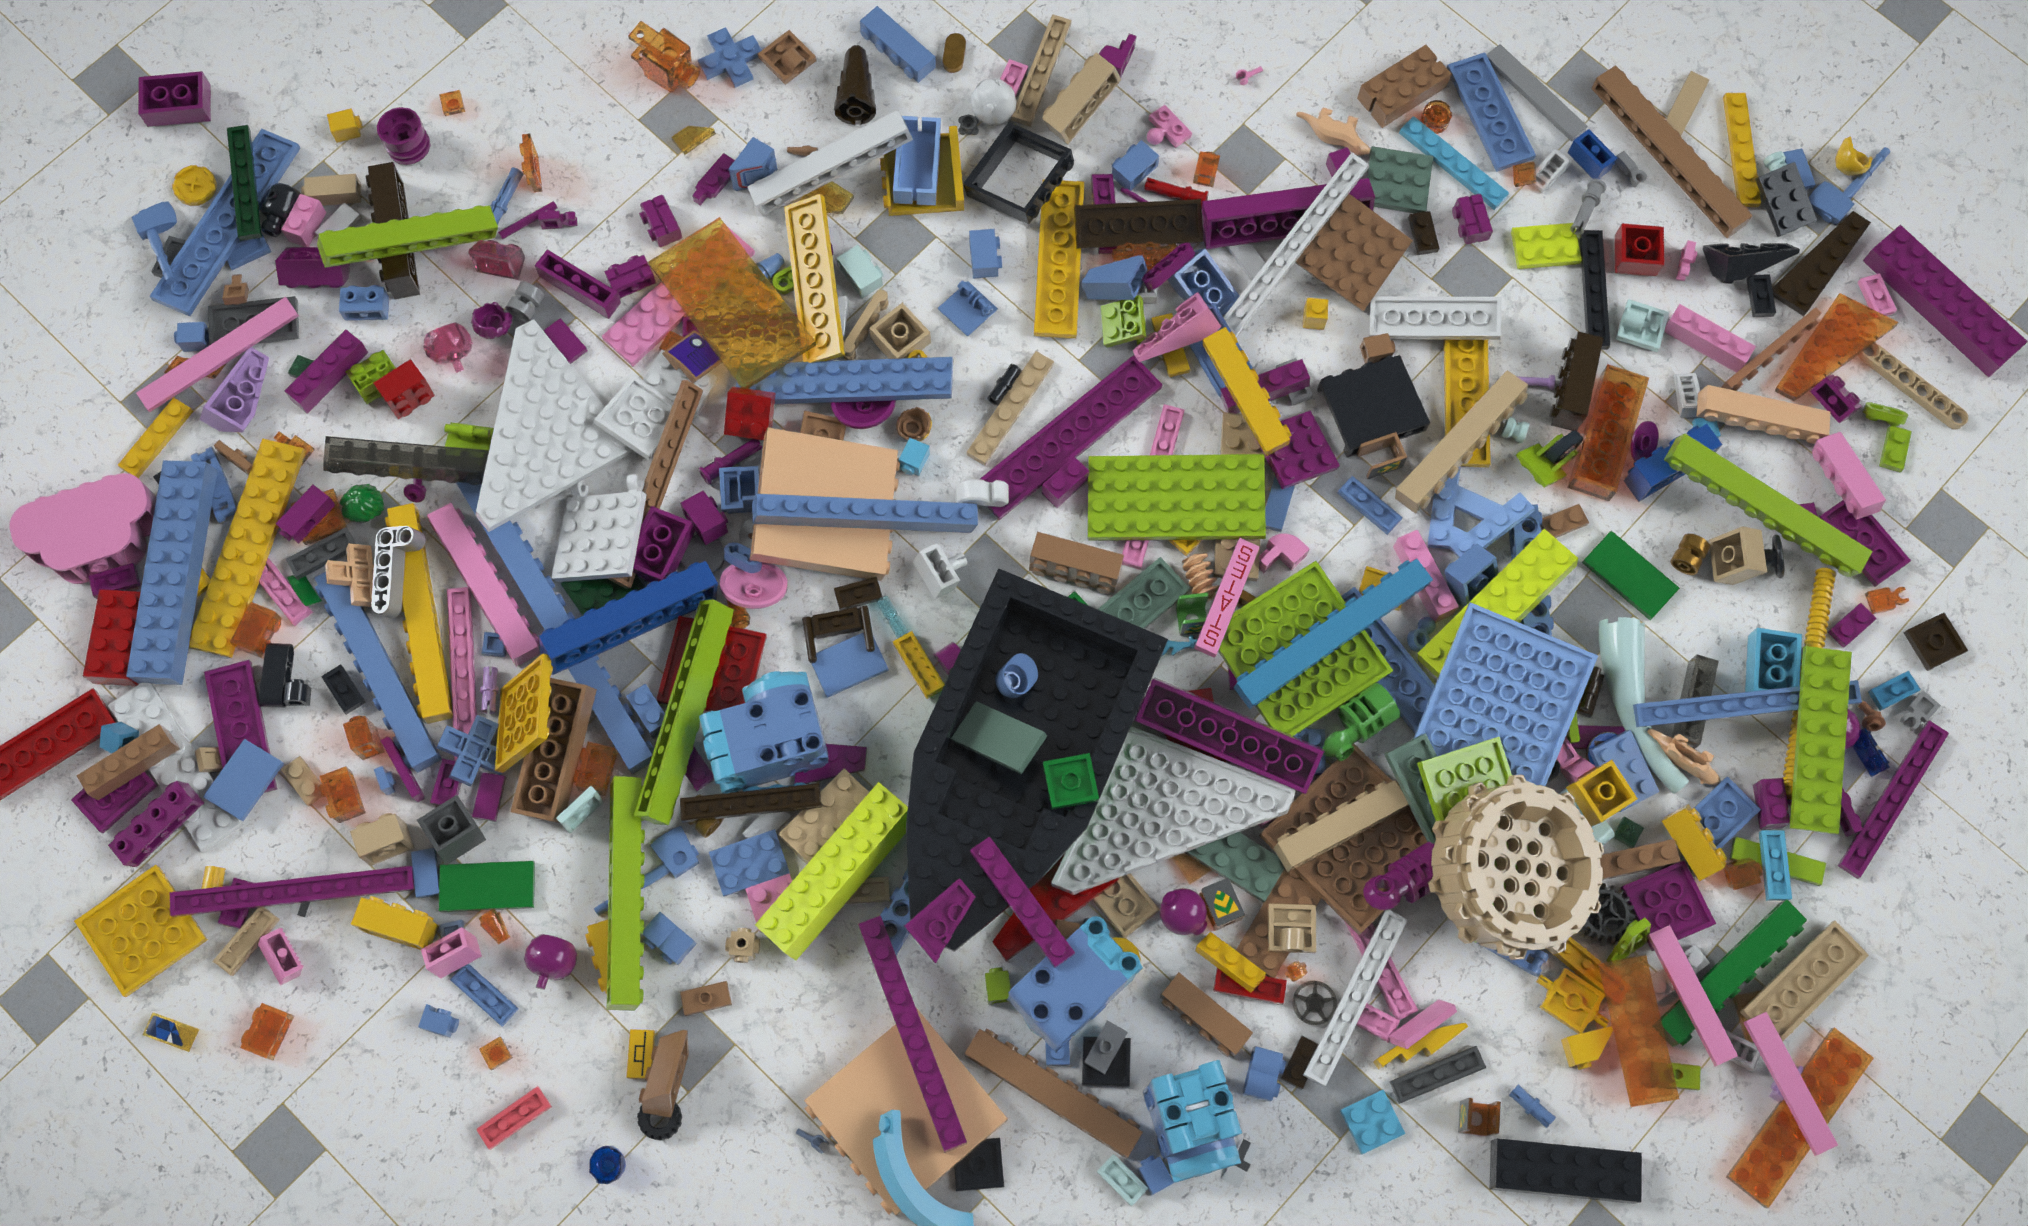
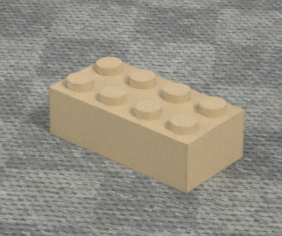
M1097 52L1093 57H1088L1083 69L1079 73H1075L1071 78L1070 85L1066 89L1061 90L1056 102L1052 106H1048L1044 111L1042 119L1048 129L1066 144H1069L1121 81L1116 68Z
M843 769L820 792L822 808L802 810L779 833L780 839L802 861L808 864L867 796L869 791L846 769Z

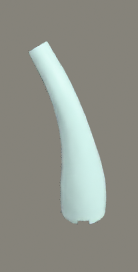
M1618 617V621L1608 623V619L1601 620L1599 622L1601 662L1618 716L1625 731L1631 730L1646 764L1662 783L1675 794L1689 780L1670 761L1660 744L1648 734L1647 731L1652 726L1636 728L1633 705L1645 703V623H1640V619Z

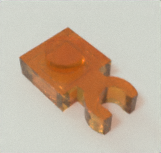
M1889 587L1865 593L1871 613L1877 614L1891 611L1896 608V605L1906 604L1909 598L1902 599L1899 597V593L1906 590L1905 587H1898L1892 593Z

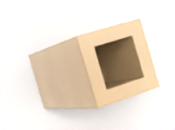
M356 174L305 177L301 193L320 200L322 206L361 203V182Z

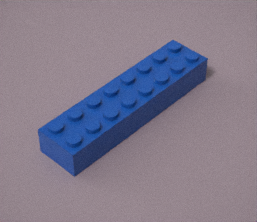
M706 561L693 563L684 571L673 572L664 580L659 582L653 581L644 589L639 591L633 590L626 594L624 598L619 600L613 599L607 602L604 607L597 610H588L584 616L577 619H568L563 625L555 629H546L539 635L540 653L549 656L553 666L552 675H555L669 623L679 616H684L697 610L700 600L717 601L718 582Z

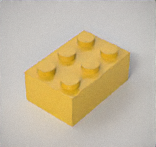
M370 896L369 899L361 897L351 922L352 926L364 933L419 950L433 943L439 925L433 922L434 918L428 916L425 912L414 910V913H412L403 905L392 903L390 906L384 900L374 896Z

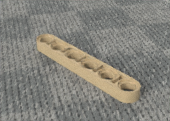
M1867 341L1858 349V357L1861 361L1949 428L1960 429L1967 423L1968 414L1963 408L1874 341ZM1864 348H1871L1874 351V356L1866 355ZM1888 361L1891 364V369L1883 368L1881 362ZM1899 374H1905L1909 378V382L1903 383L1899 379ZM1916 388H1924L1926 396H1920ZM1937 400L1942 402L1944 405V409H1937L1934 405V401ZM1952 414L1959 415L1962 419V422H1954L1952 420Z

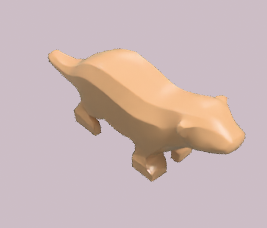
M1324 107L1321 109L1318 119L1310 114L1297 112L1296 116L1306 120L1318 138L1323 142L1348 147L1356 156L1368 155L1370 153L1369 146L1359 138L1355 130L1358 118L1349 116L1347 123L1333 120L1328 116L1332 114L1333 110Z
M1652 728L1648 729V734L1660 744L1673 764L1699 778L1701 785L1717 786L1719 784L1720 778L1709 763L1714 755L1708 751L1698 752L1687 745L1688 739L1681 734L1671 738Z

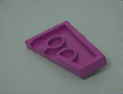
M960 878L904 925L906 930L934 963L938 961L943 949L950 941L952 934L975 898L974 894Z

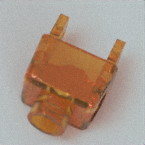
M642 21L628 35L631 41L639 45L631 54V58L638 62V65L644 71L645 77L669 92H674L679 85L685 89H690L695 84L701 69L692 63L691 48L687 43L666 28H662L660 32H657ZM638 34L644 35L642 38L637 37Z

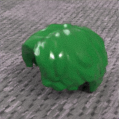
M370 484L352 486L339 502L343 506V517L356 522H369L374 517L381 515L384 510L381 492Z

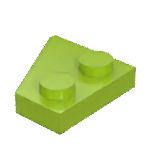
M1645 917L1639 922L1635 920L1630 923L1626 928V932L1606 959V962L1613 968L1645 945L1648 941L1647 935H1649L1651 923Z

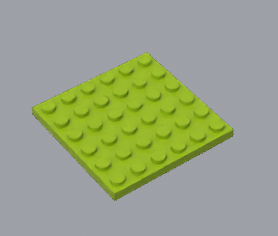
M1314 561L1236 610L1232 615L1218 653L1236 679L1246 671L1250 674L1256 670L1254 666L1260 661L1272 659L1274 657L1273 653L1282 646L1285 649L1291 646L1292 643L1290 641L1299 634L1305 636L1310 632L1309 628L1318 621L1321 624L1327 621V616L1336 609L1340 612L1346 608L1344 605L1346 602L1318 562ZM1364 630L1255 707L1268 726L1295 736L1351 698L1357 696L1372 684L1391 674L1393 669Z

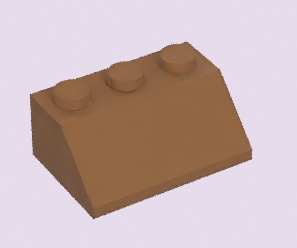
M680 1030L660 1037L658 1046L653 1047L651 1060L654 1061L652 1067L647 1068L645 1075L647 1085L646 1088L641 1089L639 1095V1103H642L643 1113L672 1117L689 1056L688 1030Z

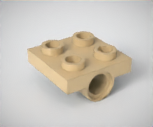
M1268 904V952L1316 953V905Z

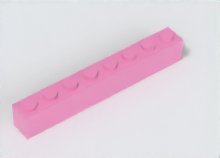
M449 503L428 514L427 517L431 527L469 587L495 633L500 636L499 639L500 641L502 640L515 666L517 667L539 655L538 646H540L537 635L535 633L531 635L528 630L530 625L526 617L518 614V604L513 597L509 598L506 594L508 588L502 579L498 580L495 576L497 570L491 561L487 563L484 558L486 552L480 543H475L473 538L476 536L472 528L464 525L463 521L465 518L459 508L455 510L452 503Z

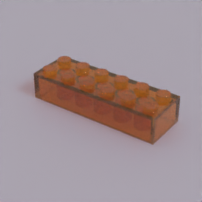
M1607 364L1598 381L1582 436L1584 440L1579 446V453L1576 456L1567 488L1606 501H1610L1616 494L1649 377Z
M1646 954L1599 962L1598 966L1630 1106L1634 1107L1679 1099Z

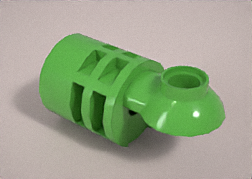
M1379 683L1372 684L1339 707L1340 714L1338 716L1345 730L1335 731L1327 737L1322 748L1324 749L1323 755L1326 757H1336L1338 761H1343L1353 753L1355 749L1353 747L1354 743H1364L1380 730H1383L1400 718V711L1396 702Z

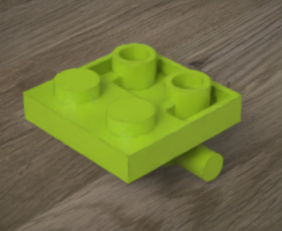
M1137 295L1134 300H1119L1100 306L1104 346L1108 348L1134 340L1139 345L1145 339L1146 323L1143 298L1140 295Z
M381 350L373 353L361 363L353 365L345 372L365 403L369 404L379 397L382 399L373 383L396 367L385 351Z
M452 422L445 424L444 432L448 433L441 461L442 465L469 469L477 465L480 471L484 470L494 428Z

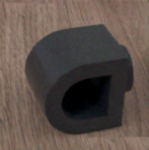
M291 679L289 683L285 684L283 703L287 706H310L312 688L305 684L304 680Z

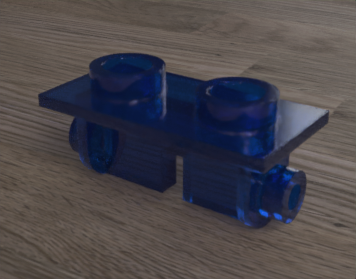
M1866 728L1860 730L1859 738L1853 745V748L1870 776L1873 777L1889 769L1888 763L1890 762L1886 759L1881 749H1876L1878 744L1871 735V731L1868 732Z

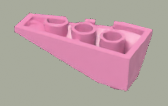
M1198 292L1175 309L1177 313L1170 320L1166 318L1161 323L1162 326L1157 333H1150L1133 350L1139 362L1202 341L1222 327Z

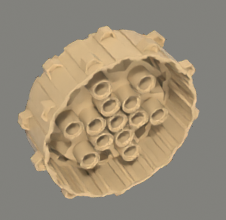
M1524 775L1509 776L1506 785L1489 789L1482 782L1468 787V795L1448 812V816L1444 821H1435L1432 828L1436 835L1431 863L1433 877L1428 882L1430 892L1438 895L1441 906L1449 920H1452L1459 930L1458 938L1463 943L1467 944L1476 941L1483 947L1497 950L1498 954L1509 956L1510 960L1525 959L1527 950L1547 948L1552 954H1557L1566 950V941L1573 934L1580 931L1586 924L1590 914L1599 913L1601 903L1598 900L1600 895L1599 889L1603 879V867H1601L1600 858H1602L1604 848L1601 842L1595 840L1591 825L1574 805L1575 797L1569 792L1558 794L1551 788L1526 781Z

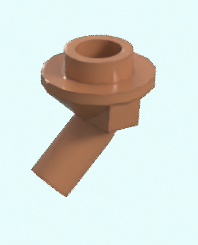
M1866 701L1859 704L1858 707L1866 715L1862 719V727L1864 729L1878 731L1885 726L1886 722L1881 712L1875 711Z

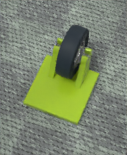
M1576 430L1566 436H1563L1561 433L1544 447L1537 443L1518 452L1515 456L1520 460L1521 465L1530 471L1535 481L1545 488L1567 476L1562 468L1578 455L1579 452L1576 448L1582 443L1584 438Z

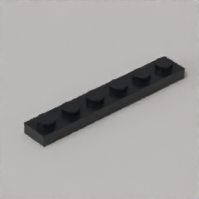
M1584 230V233L1579 236L1585 328L1587 334L1603 337L1601 350H1608L1610 348L1603 230Z

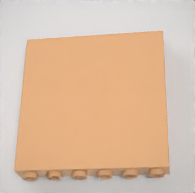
M768 427L764 435L757 494L896 500L893 499L894 491L896 492L898 488V479L895 478L896 471L900 467L899 458H897L898 450ZM754 524L750 560L865 579L877 577L878 581H881L886 574H889L890 561H887V557L892 549V541L889 540V536L893 530Z
M918 1009V1015L967 1140L966 1145L944 1153L896 1024L804 1100L808 1105L804 1109L814 1120L818 1117L823 1125L819 1127L827 1138L834 1137L838 1142L834 1147L843 1158L846 1155L850 1157L853 1161L850 1167L858 1177L861 1174L865 1176L868 1180L865 1184L873 1195L878 1193L883 1201L880 1204L889 1215L893 1212L896 1216L902 1211L888 1193L881 1179L874 1155L873 1139L881 1135L879 1130L880 1115L890 1110H900L905 1156L912 1173L925 1190L929 1189L1008 1120Z

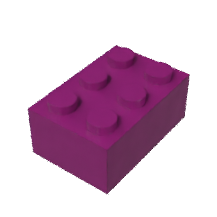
M202 71L139 77L138 114L147 127L211 121V84Z

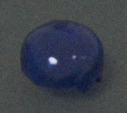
M602 1146L595 1150L590 1158L589 1173L595 1178L596 1183L611 1184L620 1179L626 1167L625 1157L614 1146Z

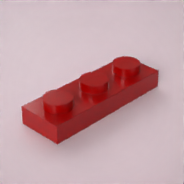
M1217 968L1213 992L1283 1005L1287 980L1265 976L1263 981L1250 993Z

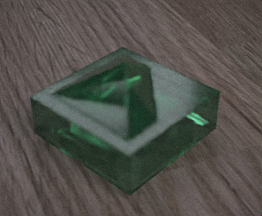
M1624 816L1614 831L1615 836L1613 838L1630 848H1634L1644 827Z

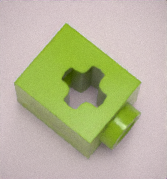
M1002 967L989 969V973H985L988 1005L1009 1002L1007 999L1011 987L1008 970L1003 971Z

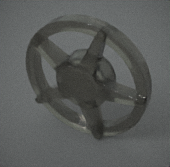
M1308 981L1297 988L1293 996L1292 1005L1296 1016L1301 1021L1309 1025H1322L1332 1018L1337 1008V999L1334 991L1327 984L1321 981ZM1308 985H1313V992L1308 997L1298 995L1301 989ZM1317 985L1324 987L1330 993L1331 998H1323L1318 994ZM1297 998L1305 1002L1307 1009L1303 1015L1298 1011ZM1333 1001L1332 1011L1326 1018L1322 1011L1324 1004ZM1312 1012L1318 1013L1323 1020L1310 1021L1305 1017Z

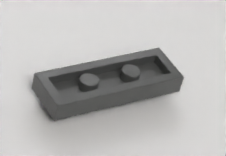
M345 527L288 557L286 561L295 578L299 580L325 566L328 560L335 561L346 555L348 544H356L348 528Z

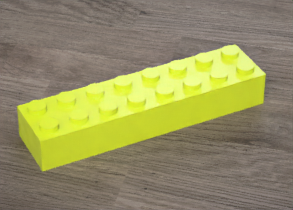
M1543 529L1470 602L1520 623L1577 567L1578 557L1547 530ZM1468 604L1417 653L1418 661L1437 678L1440 675Z
M878 782L757 921L755 926L785 954L796 961L906 834L908 806Z

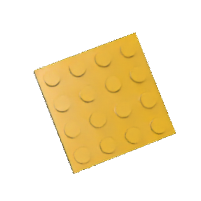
M541 654L500 689L495 771L504 773L548 738L549 728L547 727V722L550 715V707L548 705L552 690L550 676L553 666L547 654Z
M154 865L74 921L124 997L131 995L208 940L192 915L170 916V892L176 891L158 865Z

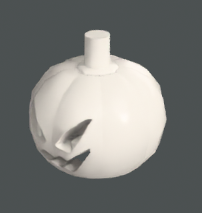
M998 78L981 81L971 96L974 115L984 124L992 126L1008 121L1016 111V98L1012 87Z

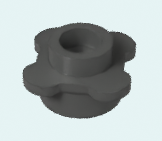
M968 114L959 117V134H978L977 124L979 119L976 116Z

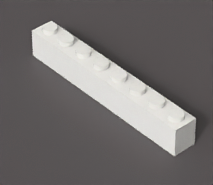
M896 110L855 132L849 133L837 141L831 142L828 146L814 151L800 160L794 161L785 168L755 181L747 187L756 208L764 216L912 141L913 138L899 110Z

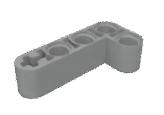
M409 526L382 528L377 533L371 603L374 612L388 618H395L400 614L403 599L405 552L418 551L423 548L426 539L422 532Z

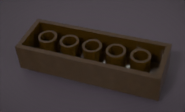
M394 162L368 166L369 175L365 177L368 188H371V194H368L371 207L374 208V212L371 213L372 222L380 224L393 219H409L404 182ZM414 252L378 258L379 264H382V270H379L381 282H385L387 292H391L394 299L420 295Z

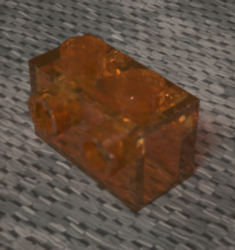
M587 742L586 748H582L580 770L577 769L574 775V783H576L575 786L579 791L584 792L592 786L599 795L606 796L618 754L614 747Z
M347 766L319 776L322 783L319 784V789L322 796L327 798L329 805H326V811L330 818H333L338 823H342L366 813L353 772Z

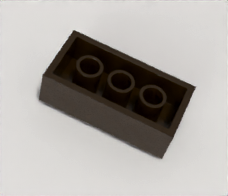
M1578 331L1574 339L1570 338L1568 346L1564 348L1561 359L1565 361L1558 372V379H1561L1560 385L1556 386L1553 396L1557 398L1556 404L1552 405L1549 417H1552L1551 426L1577 431L1588 416L1603 337Z

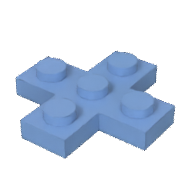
M726 27L707 35L708 41L715 52L698 59V64L707 80L725 72L735 88L754 80L746 64L758 58V53L762 51L754 35L734 43Z
M477 715L468 734L448 725L445 727L436 748L458 757L449 778L471 786L480 767L498 775L502 774L495 771L496 746L490 744L498 723Z

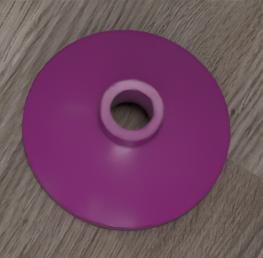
M1642 422L1631 438V456L1635 462L1642 457L1646 459L1651 457V453L1657 449L1659 432L1654 422Z

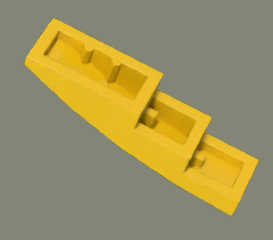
M1466 1023L1432 1030L1408 1049L1395 1046L1373 1061V1063L1380 1069L1397 1056L1404 1063L1421 1050L1428 1057L1469 1026Z

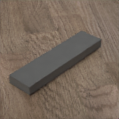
M1474 1046L1389 1082L1400 1104L1486 1068V1065L1477 1046Z

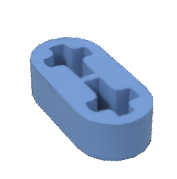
M736 542L728 543L724 547V559L728 563L748 573H757L762 569V562L750 560V548Z

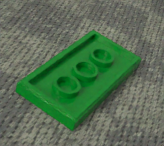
M1612 530L1582 561L1587 568L1649 620L1680 589Z
M534 861L440 865V912L534 908Z

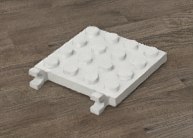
M636 474L627 476L629 492L586 496L589 487L586 485L581 486V481L571 486L573 497L567 498L551 577L552 580L555 582L632 577L647 496L642 491L645 482L643 480L637 481L638 476Z

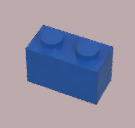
M1590 129L1577 137L1567 152L1592 179H1600L1611 171L1617 160V157Z

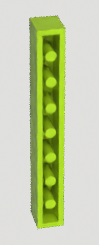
M478 205L470 209H455L446 213L436 212L428 216H413L404 220L393 219L386 223H370L356 228L351 226L338 231L327 230L318 234L317 247L326 268L494 239L497 234L498 225L491 206Z

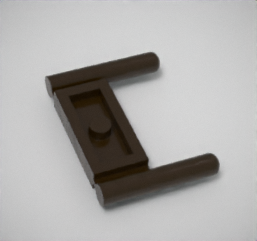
M868 606L802 618L808 661L810 663L817 662L814 638L831 637L863 629L866 651L873 652L875 650Z

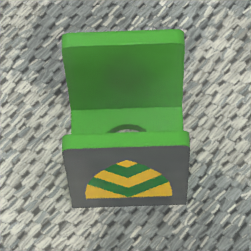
M1208 593L1179 596L1176 613L1180 635L1199 634L1206 620L1205 606L1208 600ZM1195 614L1198 619L1186 620V616Z

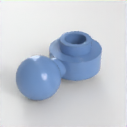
M1431 617L1421 618L1418 622V629L1408 633L1407 642L1414 652H1419L1430 641L1428 634L1434 632L1436 628V623Z

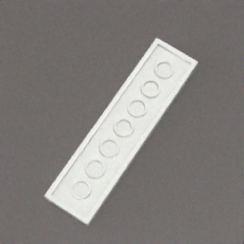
M141 683L108 704L117 721L138 730L139 736L158 724H161L170 731L180 749L149 768V771L163 793L165 788L172 782L189 783L204 802L183 823L201 851H206L244 825L241 820L203 797L215 780L210 772H199L194 747L153 684Z

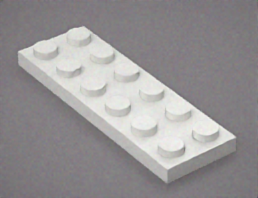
M1374 296L1371 300L1369 337L1388 333L1390 339L1501 340L1502 297Z

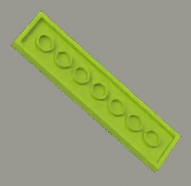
M1810 646L1803 647L1790 829L1839 834L1852 652Z

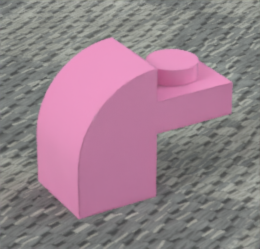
M1291 534L1275 535L1268 540L1266 545L1268 549L1259 556V569L1265 573L1280 559L1289 569L1293 570L1307 556L1310 548L1299 538Z

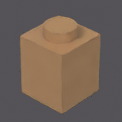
M1388 333L1363 338L1360 350L1364 363H1376L1386 356H1393L1395 344L1393 340H1390Z

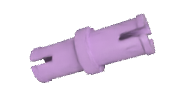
M489 666L483 668V686L480 687V693L482 694L481 713L487 714L488 705H490L489 714L496 713V695L499 691V688L496 686L498 672L496 667H492L491 676H489Z

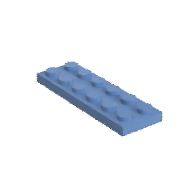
M1484 52L1448 64L1447 69L1452 74L1450 78L1496 172L1534 160L1536 154L1486 53Z

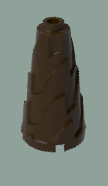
M853 45L845 53L840 85L837 87L834 103L835 116L842 122L855 125V121L861 120V124L868 123L876 115L874 89H872L871 73H869V61L866 57V50L859 45Z

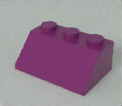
M286 247L275 260L278 284L286 285L287 288H297L300 285H308L309 288H318L321 285L339 288L349 279L350 263L325 268L318 247Z
M651 506L641 525L633 572L650 583L664 580L669 574L676 572L695 533L693 523Z

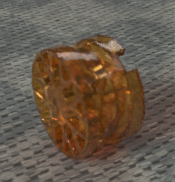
M1441 100L1430 101L1423 110L1421 122L1424 125L1427 124L1429 129L1433 128V132L1436 134L1444 132L1452 118L1450 106Z

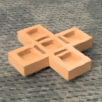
M349 543L346 548L347 562L328 560L325 564L327 584L350 586L351 605L372 607L374 565L371 546Z

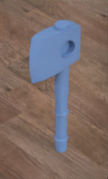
M1884 147L1876 154V157L1871 162L1870 169L1853 180L1843 193L1826 181L1821 183L1809 196L1814 212L1820 215L1826 222L1837 225L1854 206L1851 198L1858 192L1868 177L1872 176L1876 168L1885 161V158L1890 154V150Z
M167 201L139 211L138 214L132 217V220L142 240H149L166 282L173 284L175 282L174 272L170 268L167 260L168 257L164 253L163 245L158 235L169 230L177 223L175 211Z
M682 826L664 833L650 845L663 864L644 875L643 888L650 886L670 872L677 878L699 864L696 857L699 853L694 845L691 846ZM608 900L603 901V903L594 908L598 916L608 911Z

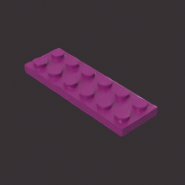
M246 660L205 671L204 675L222 768L225 767L244 739L270 754L252 662ZM275 778L264 793L277 790Z

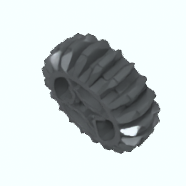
M1602 883L1599 889V897L1604 898V901L1601 903L1599 913L1590 914L1594 922L1593 926L1587 919L1586 924L1578 933L1584 931L1583 939L1586 940L1591 937V944L1593 945L1599 940L1600 946H1605L1607 942L1610 946H1613L1616 941L1619 942L1626 932L1627 926L1632 923L1629 920H1633L1636 915L1629 913V911L1634 909V906H1628L1626 903L1630 900V897H1625L1624 899L1621 897L1623 890L1615 893V885H1611L1607 890L1606 883ZM1613 904L1616 906L1619 914L1613 910ZM1606 924L1618 925L1614 932H1602V928Z

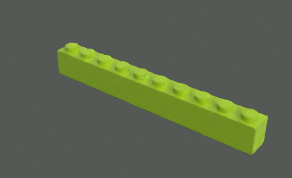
M1683 434L1675 439L1664 458V461L1669 463L1672 469L1687 474L1691 481L1706 486L1709 492L1722 496L1728 504L1741 508L1751 518H1757L1763 522L1766 528L1776 530L1782 534L1781 536L1785 540L1800 545L1803 551L1819 557L1822 563L1835 567L1843 576L1852 577L1861 574L1873 552L1687 434Z
M700 600L634 813V816L655 825H669L673 817L674 807L680 794L683 777L687 771V764L693 751L696 734L700 728L699 716L703 714L706 708V701L713 685L715 671L719 665V658L725 645L728 628L732 622L734 610L716 600Z
M614 776L610 782L606 1010L635 1011L640 1003H643L644 992L643 989H640V980H643L644 967L640 966V957H643L644 943L640 942V934H643L644 920L640 919V911L644 909V897H641V888L644 887L645 877L644 874H641V866L644 865L645 853L641 852V843H644L645 830L641 829V821L644 820L634 816L643 787L642 778Z

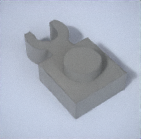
M1921 691L1906 707L1911 713L1904 715L1900 722L1904 723L1907 719H1910L1913 725L1909 730L1913 731L1920 726L1921 721L1923 723L1927 722L1941 705L1925 691Z

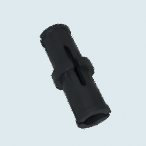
M1010 364L1004 375L998 378L995 388L987 397L989 402L998 406L1007 392L1012 389L1013 383L1022 372L1017 365Z

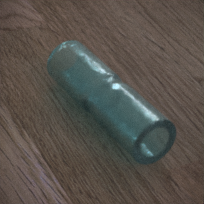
M884 596L880 598L876 603L884 617L888 620L897 639L907 634L909 631L901 617L898 616L889 597Z

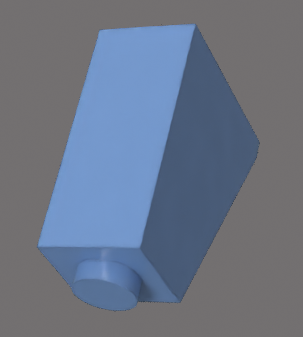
M1143 255L1089 269L1082 280V289L1085 291L1087 299L1134 300L1143 283L1142 277L1148 272Z

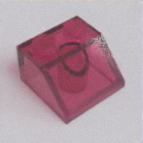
M479 240L469 249V256L477 272L519 280L525 261V255L519 246L515 244H499L494 240Z

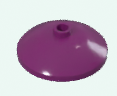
M896 400L831 402L832 411L837 420L843 425L854 429H868L883 423L892 414L896 405Z

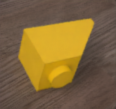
M1612 1026L1561 1039L1569 1068L1577 1066L1578 1070L1592 1067L1591 1062L1599 1059L1613 1032Z

